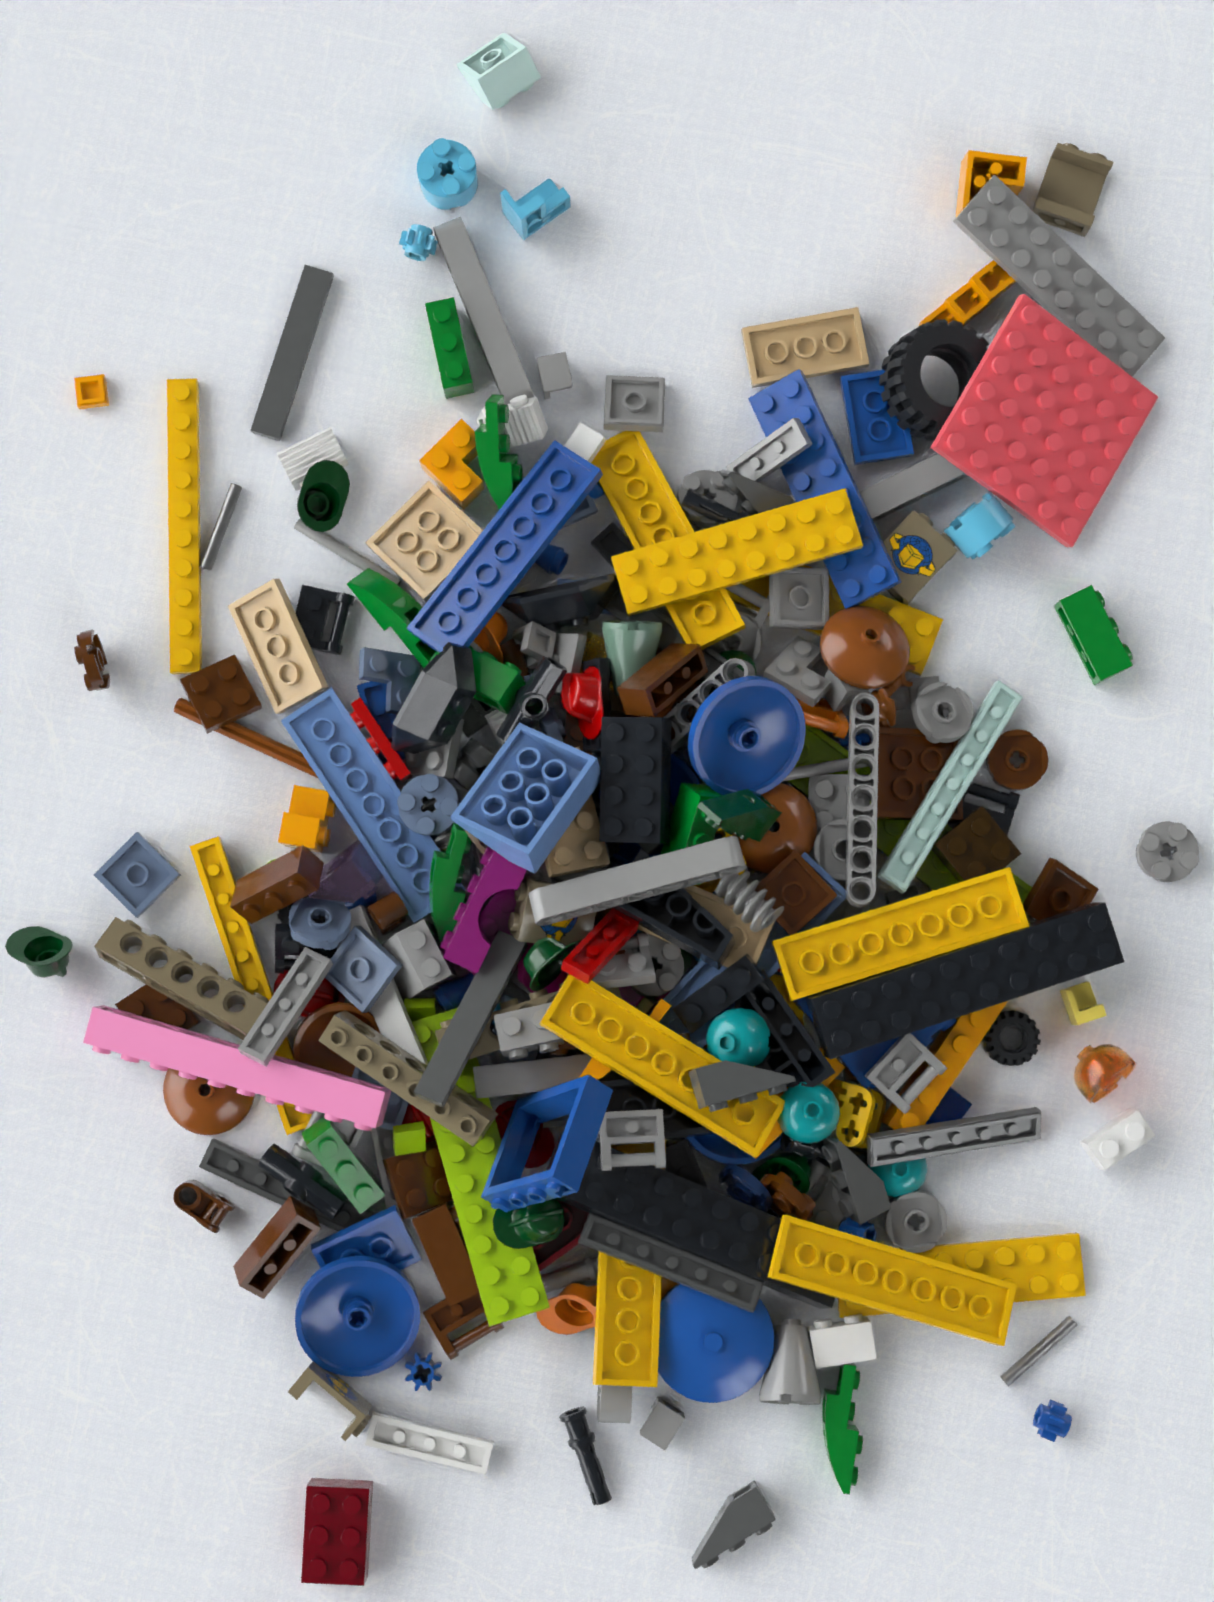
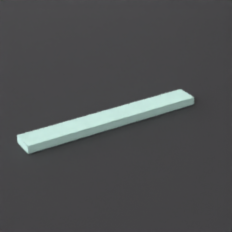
M999 680L993 684L971 720V727L957 743L882 866L877 877L901 894L908 889L1023 698L1021 695Z

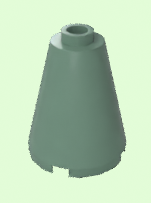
M602 621V633L607 658L610 659L611 679L616 696H619L617 687L656 656L663 630L661 622Z

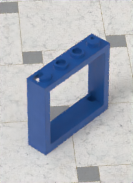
M586 1075L517 1099L481 1198L491 1203L493 1209L499 1208L504 1212L577 1193L613 1090L591 1075ZM570 1114L551 1169L521 1178L540 1124Z

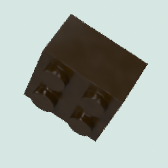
M983 806L977 808L938 839L932 847V851L958 882L1004 869L1022 854Z

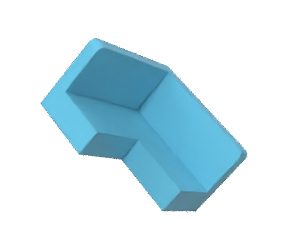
M547 179L516 202L506 189L500 192L502 212L523 241L571 207L570 195L564 187L559 190L551 179Z

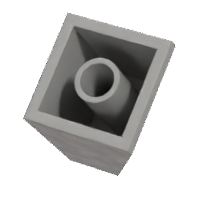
M425 919L397 932L382 944L403 965L394 976V981L403 1002L406 998H415L457 976L451 962L443 958V948L440 947L441 943L431 923Z

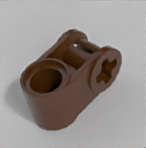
M395 891L370 905L366 910L381 929L382 935H386L403 924L408 915L405 904Z
M196 1180L183 1182L175 1189L173 1195L175 1205L214 1233L219 1232L220 1223L227 1213L235 1208L234 1204L228 1199L213 1192ZM190 1187L196 1191L197 1199L194 1203H188L183 1199L182 1191L184 1188ZM218 1207V1208H219L218 1211L216 1212V1214H215V1215L213 1216V1218H212V1217H211L212 1214L214 1213V1211H215L216 1208Z

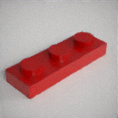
M358 698L350 705L354 712L350 716L359 729L366 727L371 737L366 740L376 755L382 752L388 762L383 764L391 778L394 780L399 777L402 783L412 778L413 776L398 753L391 748L390 741L363 700Z
M612 908L563 960L561 970L589 984L637 932L639 922Z

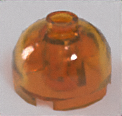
M1101 1044L1093 1048L1089 1045L1077 1055L1080 1061L1074 1070L1075 1084L1089 1103L1098 1102L1117 1088L1118 1085L1116 1083L1122 1076L1126 1079L1137 1063L1118 1046Z

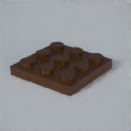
M879 727L877 819L911 820L960 739L950 743L939 742L935 744L929 742L919 729ZM963 799L959 802L948 822H960L963 820Z

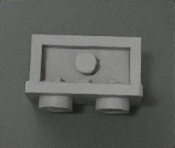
M551 1003L493 1015L500 1051L503 1057L509 1056L510 1060L527 1057L530 1051L540 1049V1053L553 1052L559 1049L558 1045L564 1044L562 1038L539 1025Z

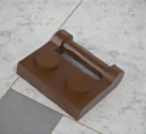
M480 1293L451 1307L447 1299L444 1298L422 1312L450 1360L459 1356V1351L492 1331L497 1333L504 1328L503 1323L489 1327L486 1320L453 1341L449 1338L448 1333L478 1315L485 1314Z

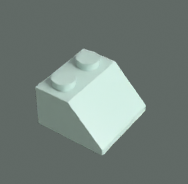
M502 33L456 64L480 100L492 110L505 106L511 97L519 92L529 90L534 85V82L541 78L526 46L506 33Z

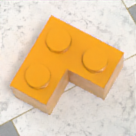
M968 150L961 161L955 218L993 175H996L1018 196L1025 183L1027 157Z
M461 418L419 462L422 470L463 510L485 490L483 480L467 466L477 456L475 431Z
M294 785L289 813H283L278 843L290 848H298L304 845L310 851L322 853L323 847H328L331 829H327L329 817L333 818L335 815L336 804L327 791Z

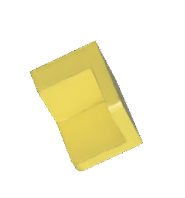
M1083 982L1059 990L1071 1025H1080L1107 1016L1103 1004H1097L1089 982Z

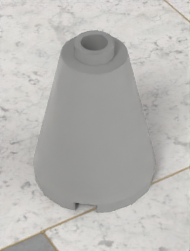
M782 1319V1324L775 1327L773 1354L770 1364L764 1373L759 1393V1401L763 1403L821 1404L822 1397L807 1326L801 1325L800 1319Z

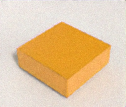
M104 374L74 378L77 407L79 409L109 406L107 382Z

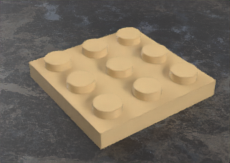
M428 481L365 543L427 602L483 530L435 485Z

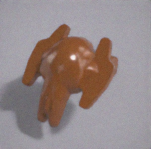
M907 664L898 679L880 688L879 691L874 690L870 693L876 697L879 703V727H890L896 724L895 703L890 697L900 687L913 686V682L906 680L905 674L907 670L915 671L914 665ZM862 703L864 716L872 714V708L868 704Z

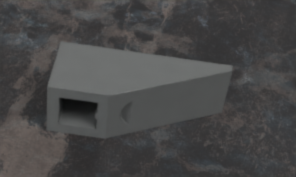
M722 469L719 472L724 478L722 484L731 495L734 496L736 494L742 501V504H740L743 512L750 513V516L796 503L791 496L733 471Z
M726 1060L695 1068L688 1072L698 1108L709 1107L710 1112L727 1108V1101L737 1098L740 1104L758 1099L757 1093L768 1090L769 1096L788 1091L786 1085L796 1081L795 1077Z
M832 1136L823 1139L822 1153L829 1162L832 1171L830 1179L838 1191L840 1198L838 1205L842 1214L861 1225L891 1209L884 1182L841 1141Z
M755 1480L727 1497L692 1556V1564L695 1569L700 1566L707 1568L719 1560L718 1555L728 1549L730 1552L739 1549L746 1543L745 1539L754 1533L757 1536L761 1535L773 1526L772 1522L776 1520L774 1513Z

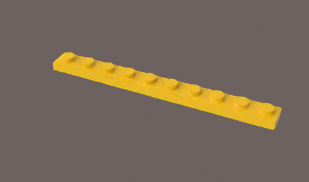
M197 378L167 379L170 673L192 674L202 669L199 381Z
M217 836L190 846L234 979L243 985V990L252 995L255 992L259 993L270 1001L273 992L250 923L230 907L236 882L221 838ZM286 1036L274 1055L295 1061L288 1036ZM284 1102V1105H277L286 1135L306 1129L312 1114L295 1110L294 1104Z

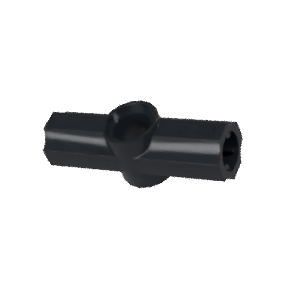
M543 656L527 684L517 690L515 695L516 702L498 729L497 736L506 741L519 723L533 728L536 721L547 714L548 702L567 673V669L556 660ZM538 698L534 705L526 706L530 699Z
M275 1143L267 1149L258 1163L261 1169L282 1183L283 1188L293 1197L303 1203L305 1201L331 1220L339 1214L348 1200L345 1194L325 1181L323 1175L305 1161L299 1162Z

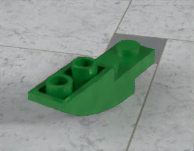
M492 394L485 402L486 424H481L475 431V442L484 481L490 495L500 510L518 487L519 482H522L523 467L522 464H518V454H506L510 450V436L505 434V423H508L509 407L504 404V395Z
M367 568L350 580L347 585L385 631L391 627L424 668L436 651L406 629L423 607L393 581Z
M454 823L446 853L434 850L430 868V908L435 931L440 943L447 930L453 932L457 923L453 918L461 902L466 904L468 900L465 897L466 894L463 888L455 886V884H460L462 881L464 866L461 865L463 854L469 853L472 840L461 826Z
M855 1363L840 1365L836 1390L824 1388L822 1402V1426L827 1456L843 1494L849 1495L851 1486H856L858 1479V1467L854 1466L856 1454H861L863 1436L859 1435L856 1425L848 1424V1421H853L855 1415V1402H851L853 1389L858 1390L860 1382V1371L856 1370Z

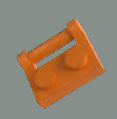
M822 698L814 707L797 699L804 713L805 725L831 732L834 737L845 738L849 729V722L842 709L840 711H833L825 698Z

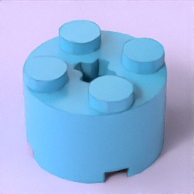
M439 138L421 153L417 163V175L421 191L431 205L442 210H451L454 207L465 206L473 199L478 188V175L475 158L466 146L453 140Z
M989 491L982 496V500L978 504L974 502L949 524L950 527L944 529V532L966 558L971 557L973 560L976 557L980 558L993 547L990 541L1007 535L1015 527V524L1012 522L1014 518Z

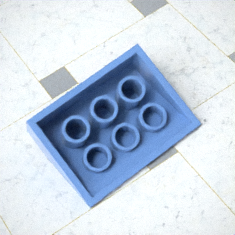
M519 723L450 816L451 820L508 861L535 874L600 783L601 770L598 759Z

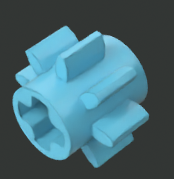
M413 224L411 229L408 228V231H402L399 245L403 246L402 249L405 250L404 255L416 261H425L429 254L435 255L438 241L434 240L435 236L432 235V229L424 225Z

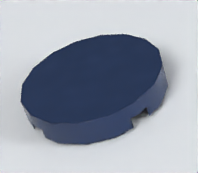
M727 1164L718 1174L720 1184L725 1182L728 1186L726 1191L731 1198L766 1213L774 1205L773 1198L765 1186L745 1169L735 1164Z

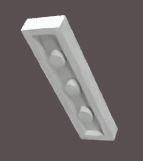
M373 1412L365 1445L486 1475L494 1441Z

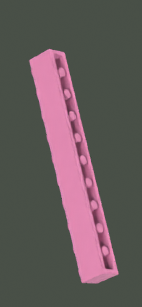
M105 1005L92 1008L83 1043L93 1045L92 1050L98 1053L110 1054L113 1051L122 1054L121 1059L129 1062L139 1063V1060L150 1062L149 1067L156 1070L168 1071V1068L178 1070V1075L183 1078L196 1080L197 1076L208 1079L207 1084L211 1086L225 1088L226 1085L236 1087V1092L241 1095L254 1097L256 1093L266 1096L265 1101L272 1104L284 1105V1102L294 1104L295 1110L307 1114H313V1111L325 1114V1119L339 1123L345 1119L354 1122L355 1128L364 1131H372V1128H377L383 1124L391 1095V1090L387 1087L277 1055L273 1056L266 1067L242 1055L238 1050L239 1044Z

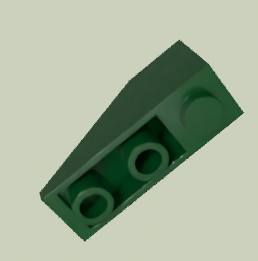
M750 789L704 800L697 806L706 814L703 819L717 830L721 828L730 835L735 833L745 841L751 838L760 842L782 813L761 794Z

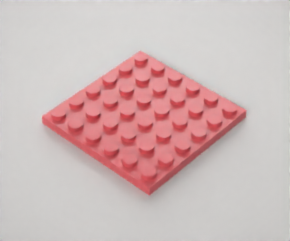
M1026 294L1018 296L930 448L1065 547H1073L1158 396Z

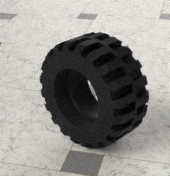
M943 319L936 320L933 323L927 322L893 344L888 351L889 356L883 360L881 368L886 372L880 375L879 381L880 386H884L885 389L881 393L882 401L888 402L890 408L887 409V412L891 418L893 416L898 418L897 425L902 430L910 428V434L916 438L925 435L927 441H934L954 406H944L935 402L925 391L921 381V366L925 356L941 358L954 370L959 384L956 404L987 351L986 346L989 343L984 337L979 339L976 336L977 331L970 326L963 329L962 322L953 320L948 323V321Z

